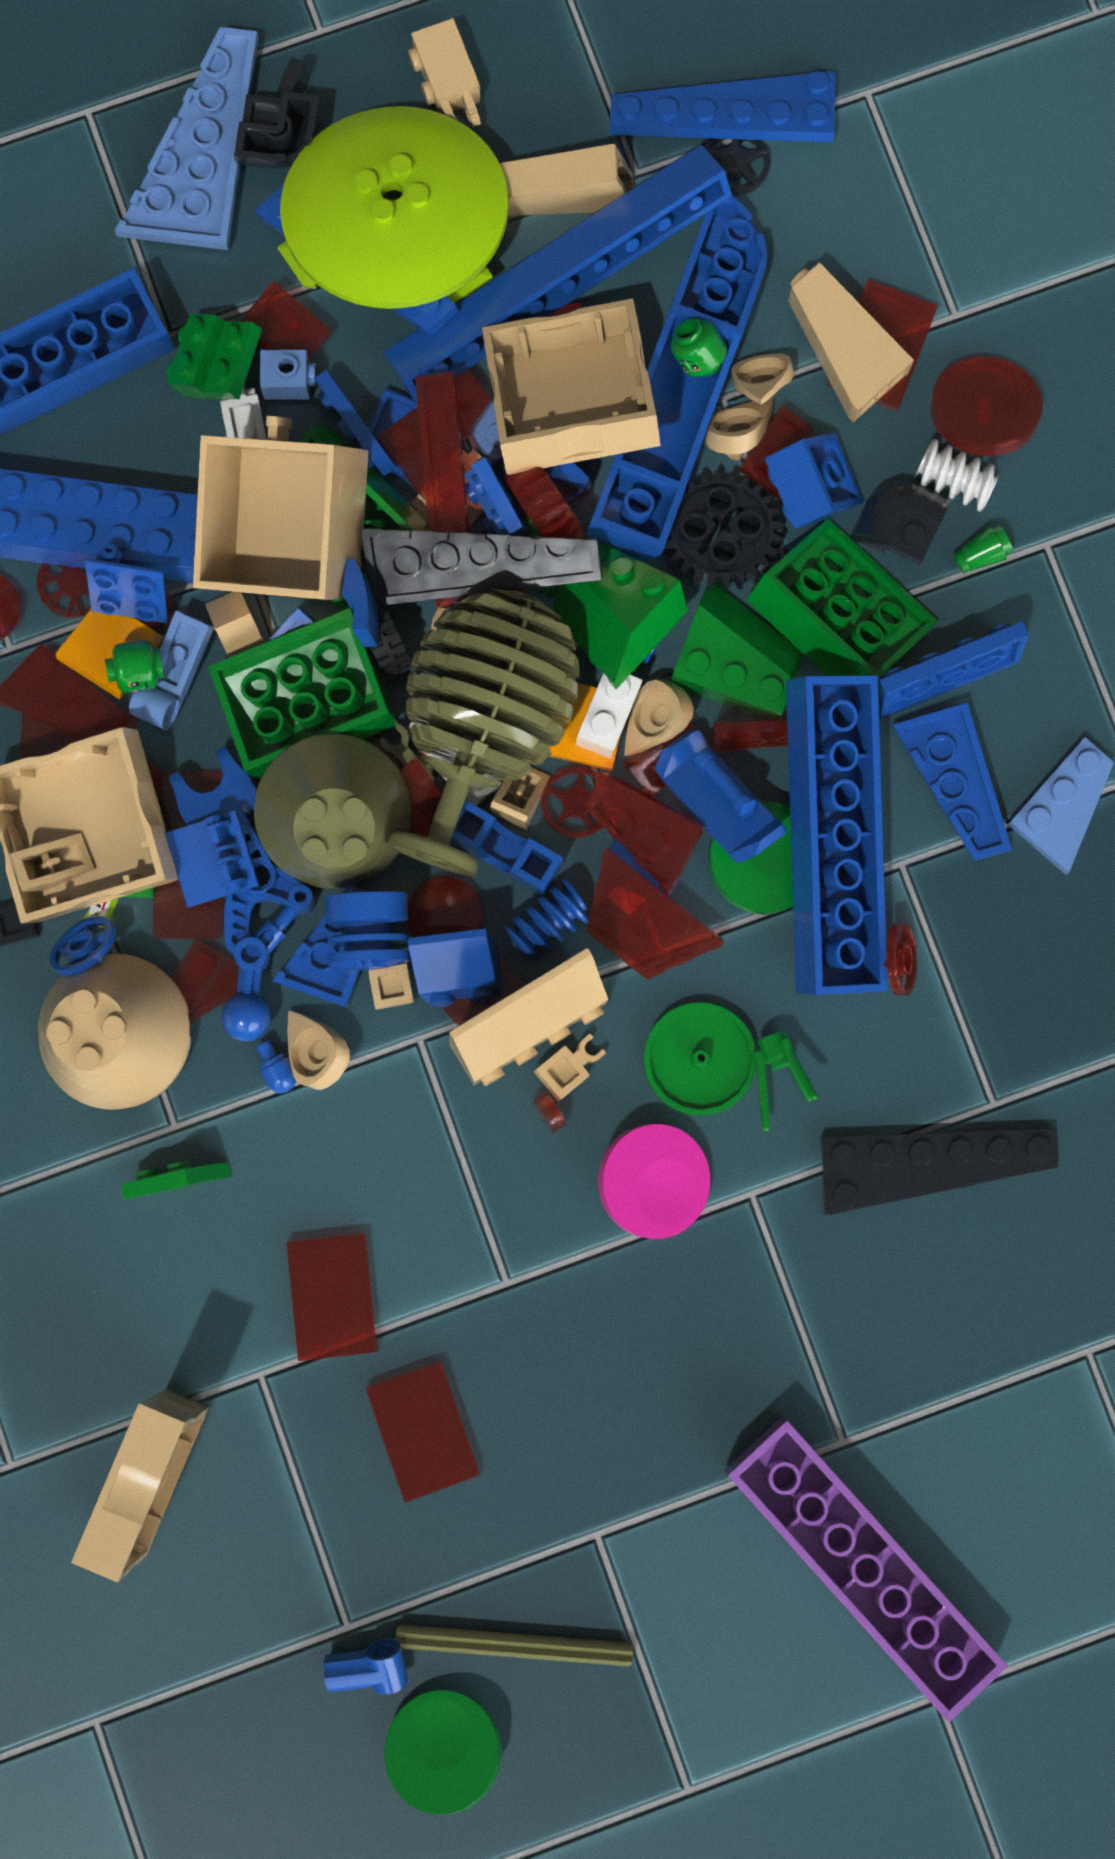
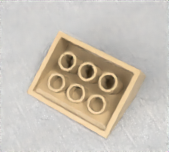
M586 948L449 1032V1046L473 1085L481 1081L484 1086L493 1083L505 1075L502 1070L503 1067L513 1061H516L518 1066L522 1065L538 1054L535 1048L549 1040L551 1045H554L571 1034L569 1027L582 1020L586 1025L605 1013L602 1007L606 1005L608 997L589 949Z

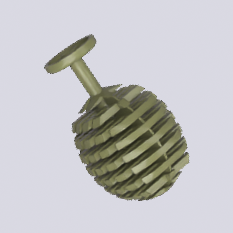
M489 589L487 591L490 593H477L456 603L453 606V612L450 610L444 612L434 622V627H437L436 630H429L420 642V646L423 647L424 651L421 650L415 653L411 667L414 668L413 671L416 673L410 674L407 680L406 689L413 698H408V701L406 700V711L408 718L415 723V725H411L412 727L409 728L415 746L421 751L450 761L453 764L433 756H427L428 759L424 758L440 775L447 778L427 836L424 837L405 831H394L389 835L386 844L393 850L423 863L470 877H476L479 863L471 855L450 846L451 838L469 788L497 787L502 784L477 774L475 771L500 781H514L532 772L533 769H530L532 768L530 764L539 765L543 763L552 753L548 746H556L560 743L565 734L562 726L570 724L574 713L570 703L577 701L579 687L574 679L579 677V661L571 651H575L576 644L570 627L557 622L554 618L560 620L562 617L540 600L516 590Z

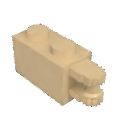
M452 18L411 33L413 48L408 50V55L414 71H421L425 82L421 83V88L427 105L434 104L438 113L455 120L457 118L453 112L464 108L468 122L471 123L472 127L481 125L475 104L481 102L480 85L454 19Z

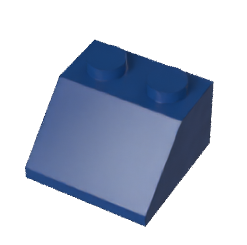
M836 433L802 439L765 458L768 465L769 479L778 489L783 501V513L786 519L792 523L794 529L812 525L864 503Z
M486 928L407 938L418 994L426 1004L430 1003L433 1007H446L453 1005L454 1000L469 998L470 1002H486L492 999V995L502 994L499 951Z

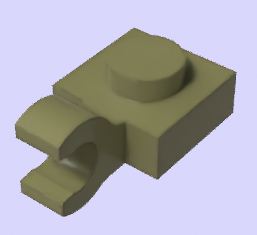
M398 724L395 726V729L402 736L400 743L391 745L384 737L380 739V743L383 749L396 758L403 769L425 792L436 783L434 776L431 774L435 769L424 760L427 757L423 753L419 752L415 755L410 750L409 734L402 725Z

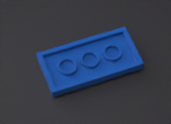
M1022 621L1012 626L1010 623L1001 624L993 628L988 633L989 635L978 640H975L973 637L964 639L957 643L953 650L941 655L938 652H933L922 657L917 662V665L904 670L903 667H897L886 672L878 684L879 720L1019 663L1030 635L1024 622Z

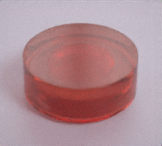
M543 1093L532 1101L539 1116L553 1134L565 1126L566 1121L562 1113L548 1094Z

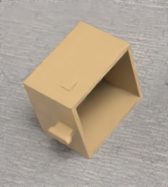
M266 416V426H268V438L266 440L201 435L193 588L323 600L345 599L342 595L346 560L355 559L361 569L363 547L361 530L364 529L369 450L337 445L290 442L289 429H292V419L277 416Z

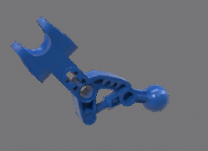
M224 746L215 751L217 759L221 764L223 777L220 785L213 791L207 793L193 791L178 771L168 777L175 792L179 812L187 826L204 821L205 818L214 815H223L237 810L247 847L254 858L251 860L255 872L266 870L270 873V879L266 885L253 887L226 896L224 907L225 943L239 965L236 995L229 998L223 1006L221 1022L229 1036L235 1040L246 1042L261 1037L268 1029L271 1020L270 1009L266 1001L260 997L262 971L267 968L270 962V953L285 937L282 932L299 913L306 914L311 912L315 907L316 900L312 891L307 886L273 865L248 820V818L254 816L257 790L248 774L235 762ZM271 902L285 907L272 923L267 920L257 933L251 937L249 930L251 914L257 903Z

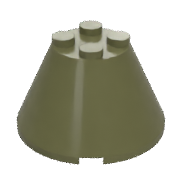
M336 733L319 734L293 743L267 767L256 791L254 803L255 826L264 850L282 871L294 879L311 886L332 889L346 888L372 879L387 868L396 858L399 852L390 848L386 843L389 835L394 831L409 832L411 801L407 785L400 770L378 747L351 735Z

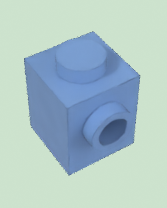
M260 350V388L264 399L310 400V386L317 385L314 379L317 377L316 363H310L307 351Z

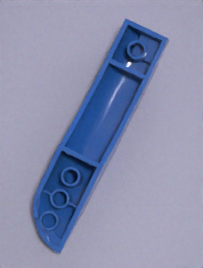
M733 196L704 215L647 368L661 446L616 454L614 456L586 535L621 548V553L636 560L654 559L660 556L664 550L766 269L767 248L764 236L758 233L751 221L753 215ZM688 319L709 320L716 327L726 344L727 354L719 370L711 376H688L671 352L670 344L675 329Z

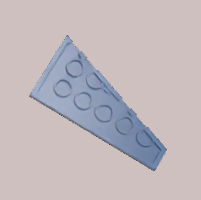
M226 27L219 28L200 64L201 70L191 88L187 89L180 111L176 118H172L147 167L148 172L139 190L136 189L130 199L131 205L124 219H120L114 230L117 237L228 250L240 165L234 159L239 121L242 122L246 94H251L259 40L257 31Z

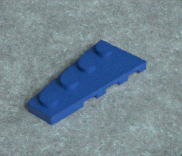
M966 702L894 724V730L973 861L1011 851V844L968 703Z

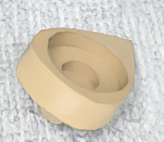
M766 354L750 357L737 362L731 369L736 391L761 405L773 399L777 391L788 384L794 377L791 359L785 354Z
M773 399L767 403L764 402L762 405L752 401L713 414L704 436L705 445L715 452L726 454L732 460H741L745 452L756 447L766 433L772 413Z
M665 679L649 681L640 688L629 718L624 756L628 757L669 741L688 726L693 718L694 706L691 698L683 688Z
M288 1010V1054L294 1078L299 1084L316 1090L330 1087L339 1080L350 1061V1050L345 1039L332 1027L305 1014Z

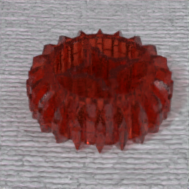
M535 467L525 472L507 475L506 472L504 473V481L542 536L586 538V530L543 468Z

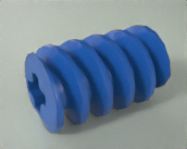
M565 879L562 880L564 893L555 887L550 889L552 902L544 897L538 898L539 912L530 906L525 908L528 921L517 915L513 917L516 930H512L506 925L502 926L524 956L527 955L536 962L539 960L536 949L538 946L550 952L552 950L549 942L550 937L559 942L564 941L561 932L563 927L572 933L576 932L573 919L577 918L585 924L589 922L584 902Z

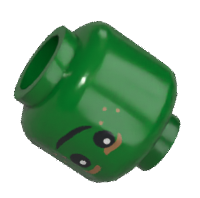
M693 318L682 322L675 329L670 344L671 352L678 364L688 376L692 377L713 375L719 370L727 354L726 344L718 330L709 320Z
M148 640L118 643L112 649V658L105 659L108 681H117L118 688L123 693L152 690L156 688L158 679L164 678L159 647L153 648Z

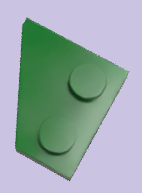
M191 1160L167 1165L168 1173L160 1174L159 1168L135 1173L136 1181L121 1184L124 1200L190 1187L198 1183L230 1178L231 1173L228 1162L192 1167Z

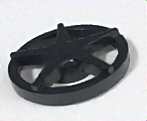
M710 138L705 143L704 148L715 160L720 161V166L724 169L726 177L732 179L743 177L749 183L741 187H730L732 196L751 193L765 181L769 172L770 156L762 140H747L758 148L751 151H746L744 148L739 147L738 139H732L731 146L724 151L711 149L716 143L724 139ZM763 157V170L755 180L749 171L750 161Z

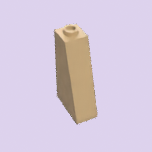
M615 143L499 163L507 185L508 216L598 212L634 188L633 173Z
M819 262L810 271L805 268L794 277L790 283L792 288L788 302L848 418L854 423L909 373L914 360Z

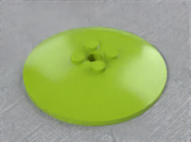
M405 106L382 107L362 111L341 119L314 137L310 146L306 145L286 176L281 195L280 215L286 243L293 258L304 273L318 286L332 295L358 305L384 309L407 308L427 304L450 295L469 283L485 268L497 251L504 236L508 219V191L502 168L496 156L480 136L470 128L449 116L432 110ZM391 190H397L403 194L394 201L383 198L384 194Z

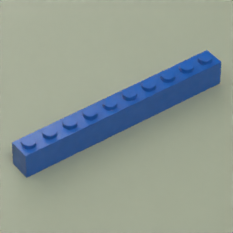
M702 145L694 148L457 303L456 306L459 312L432 337L418 329L384 351L383 353L394 374L414 402H419L486 358L482 327L533 317L550 316L732 197L724 169Z

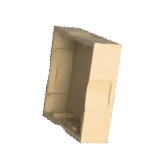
M633 298L580 308L559 316L533 317L482 327L488 370L494 392L493 403L499 442L507 475L661 446L656 410L649 375L645 368L641 335Z
M121 727L71 743L65 748L49 755L27 757L0 766V841L5 855L6 874L21 924L39 923L179 880L165 836L167 830L138 730ZM81 833L95 869L45 891L22 892L9 854Z
M166 1389L138 1404L71 1563L118 1583L129 1573L134 1565H138L147 1556L209 1407Z

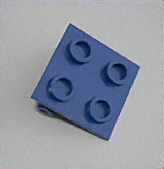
M113 544L103 545L98 551L96 560L85 559L92 612H99L109 616L118 615L137 618L148 622H168L163 570L120 564L122 558L121 551Z
M237 810L223 815H214L205 818L204 821L165 833L187 908L259 886Z

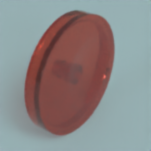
M993 357L968 358L951 365L938 378L930 403L932 421L942 437L960 450L981 456L1003 455L1025 445L1036 432L1043 409L1040 390L1031 376L1017 365Z

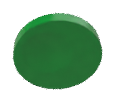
M760 801L775 819L784 824L788 830L786 834L755 857L740 863L733 861L711 837L708 847V869L715 887L729 903L749 913L767 915L782 912L793 906L790 808L775 802Z
M710 1003L685 1004L665 1014L651 1030L643 1055L645 1075L655 1095L670 1108L693 1116L716 1114L737 1103L749 1089L757 1066L753 1057V1053L756 1052L755 1043L746 1025L731 1011Z
M449 1690L427 1692L409 1701L393 1719L386 1736L384 1748L386 1771L392 1786L406 1803L420 1811L438 1815L458 1813L478 1803L494 1784L502 1757L500 1734L494 1719L487 1709L474 1698Z

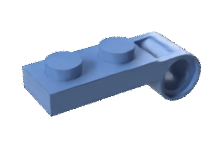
M175 611L159 650L164 678L158 679L156 688L152 690L133 693L129 704V713L163 730L171 727L188 693L214 626L181 611Z

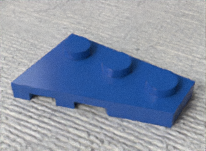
M350 886L346 887L342 893L368 891ZM325 914L314 931L299 946L294 956L283 970H280L272 982L347 1008L360 970H350L342 966L328 965L327 955L335 952H344L345 947L327 945V938L344 934V927L326 924Z

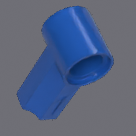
M385 1638L371 1643L366 1650L325 1655L323 1663L326 1688L330 1692L373 1687L376 1693L393 1694L402 1690L408 1683L401 1645L395 1639Z

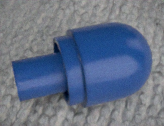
M270 1040L258 1045L256 1049L264 1062L259 1065L260 1073L269 1089L276 1093L290 1091L294 1087L296 1079L293 1076L288 1057H285L283 1052L277 1055Z

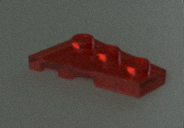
M467 370L377 436L378 442L423 500L430 492L431 486L438 476L450 464L451 458L462 442L466 441L490 407L491 398L470 371Z
M42 643L0 686V707L13 709L22 713L23 716L36 721L38 719L58 727L61 731L82 739L118 729L128 720L127 715L73 669L56 659V655Z
M767 719L757 722H714L709 735V746L715 752L788 746L787 721L778 722L776 719Z
M607 772L601 773L585 808L616 841H620L636 858L635 861L643 870H647L659 882V887L670 896L673 894L706 826Z

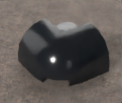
M282 91L281 98L246 94L242 122L239 121L234 152L236 163L273 169L291 167L299 153L306 145L310 146L315 136L320 96Z
M900 480L888 483L875 490L866 501L849 538L878 552L884 553L887 550L915 564L921 565L945 516L951 499L917 483Z

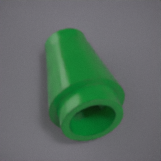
M1001 525L994 528L988 526L960 548L959 551L955 552L953 556L959 569L965 574L968 571L1007 560L1006 555L1013 552V547Z

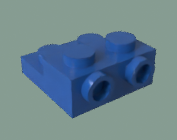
M484 457L472 464L473 469L464 473L468 482L463 486L474 505L480 503L487 516L482 518V521L488 533L519 535L528 530L529 528L525 522L526 514L496 459Z

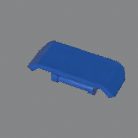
M690 729L661 751L655 766V771L661 780L736 863L755 857L788 831L784 824L772 816L715 753L699 730Z

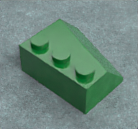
M599 542L603 579L561 584L553 611L562 617L560 620L554 618L557 622L570 627L576 646L581 647L588 655L590 662L597 669L600 668L607 676L609 683L617 689L688 612L679 579Z
M715 584L711 591L708 590L707 586L705 588L673 672L671 682L676 683L692 694L778 724L787 703L786 680L796 678L803 653Z

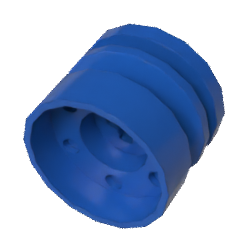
M354 892L325 896L326 924L344 927V934L327 938V945L345 947L344 952H335L327 955L328 965L342 966L350 970L387 969L393 965L410 961L408 950L392 949V944L407 943L409 935L391 932V925L408 921L407 893Z

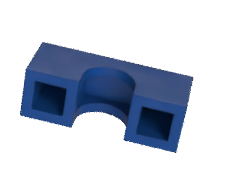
M465 800L450 842L544 897L563 865V857L531 838L527 840L502 826L494 816Z

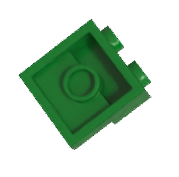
M189 314L186 325L182 326L178 332L180 345L176 357L167 366V385L187 398L239 400L262 328L253 322H226L217 315Z

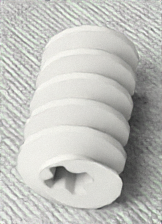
M934 438L930 442L914 478L919 473L922 474L921 486L924 487L933 479L936 480L935 492L940 493L946 486H950L949 498L952 500L960 492H963V505L965 506L974 498H977V511L981 512L1000 475L999 473L994 477L995 465L989 463L980 471V458L975 457L967 465V453L962 450L953 459V446L948 444L941 452H938L939 440Z

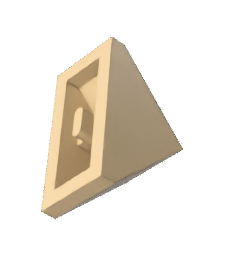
M231 592L205 604L214 628L229 658L264 643L242 592Z
M530 768L533 769L532 772L520 779L508 780L502 783L490 806L492 816L527 831L550 779V775L534 768Z
M81 833L9 854L22 892L45 891L95 869Z

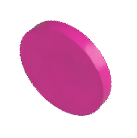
M643 1124L623 1132L608 1147L599 1168L598 1190L605 1211L621 1229L639 1237L663 1239L683 1232L700 1216L709 1196L710 1171L702 1149L687 1133L669 1125Z

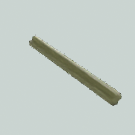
M402 1624L398 1625L395 1634V1640L400 1643L401 1649L615 1666H631L633 1661V1645L629 1642Z

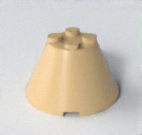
M105 954L101 963L97 962L78 974L69 975L68 977L62 975L52 986L44 1000L39 1016L38 1044L47 1071L55 1083L69 1096L88 1106L100 1109H125L142 1105L159 1096L179 1075L191 1045L188 1017L190 1012L181 990L161 968L136 956Z

